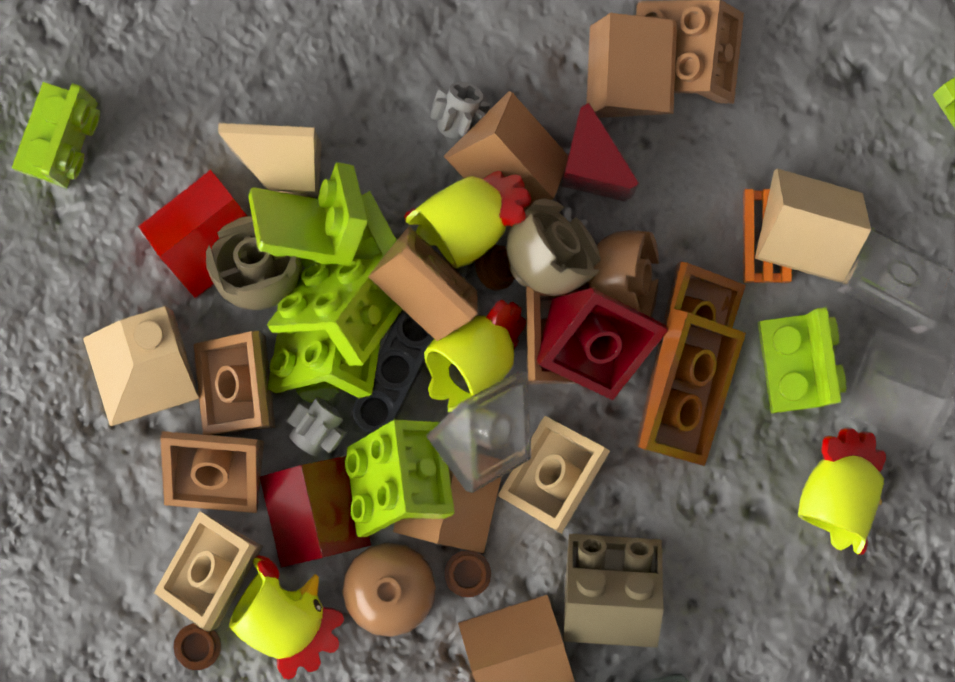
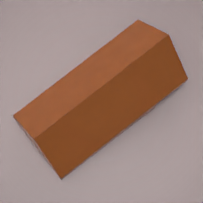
M681 261L676 264L663 321L668 331L659 341L635 444L639 448L702 466L706 465L746 335L745 332L733 328L745 284L690 263Z

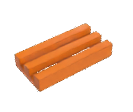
M744 189L743 283L792 282V269L780 266V273H773V264L763 261V273H754V201H762L763 223L770 189Z

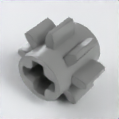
M455 82L450 85L449 91L441 87L438 88L430 118L438 120L437 128L443 135L451 139L460 140L488 112L490 104L482 102L483 93L476 86L467 82Z
M316 397L311 405L303 400L301 403H298L286 420L295 427L290 433L289 438L299 448L313 456H318L322 449L331 453L347 434L345 430L339 427L345 417L336 407L321 398Z

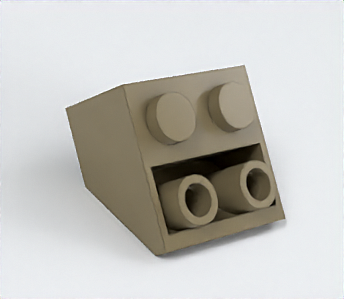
M569 534L563 641L658 648L663 616L662 540Z

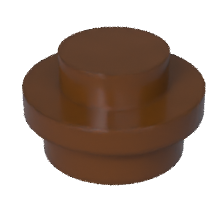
M495 244L484 255L475 260L477 275L480 281L490 290L500 291L506 289L515 279L511 272V264L508 259L506 246Z
M470 550L460 551L454 554L447 562L444 573L445 581L450 590L461 597H475L488 587L491 580V567L487 559L480 553Z
M195 623L182 628L174 640V654L181 665L191 670H203L210 667L216 662L221 652V640L215 630L206 631Z

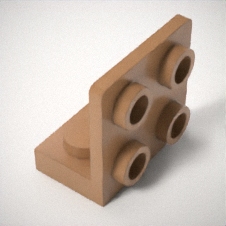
M722 0L639 2L637 4L636 16L673 19L677 21L674 93H698L716 103H734L744 13Z

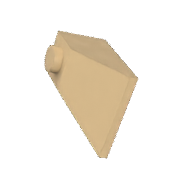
M219 123L218 133L267 190L319 198L322 143L315 128Z
M163 306L119 320L83 338L111 427L199 399V393L174 312L168 307Z

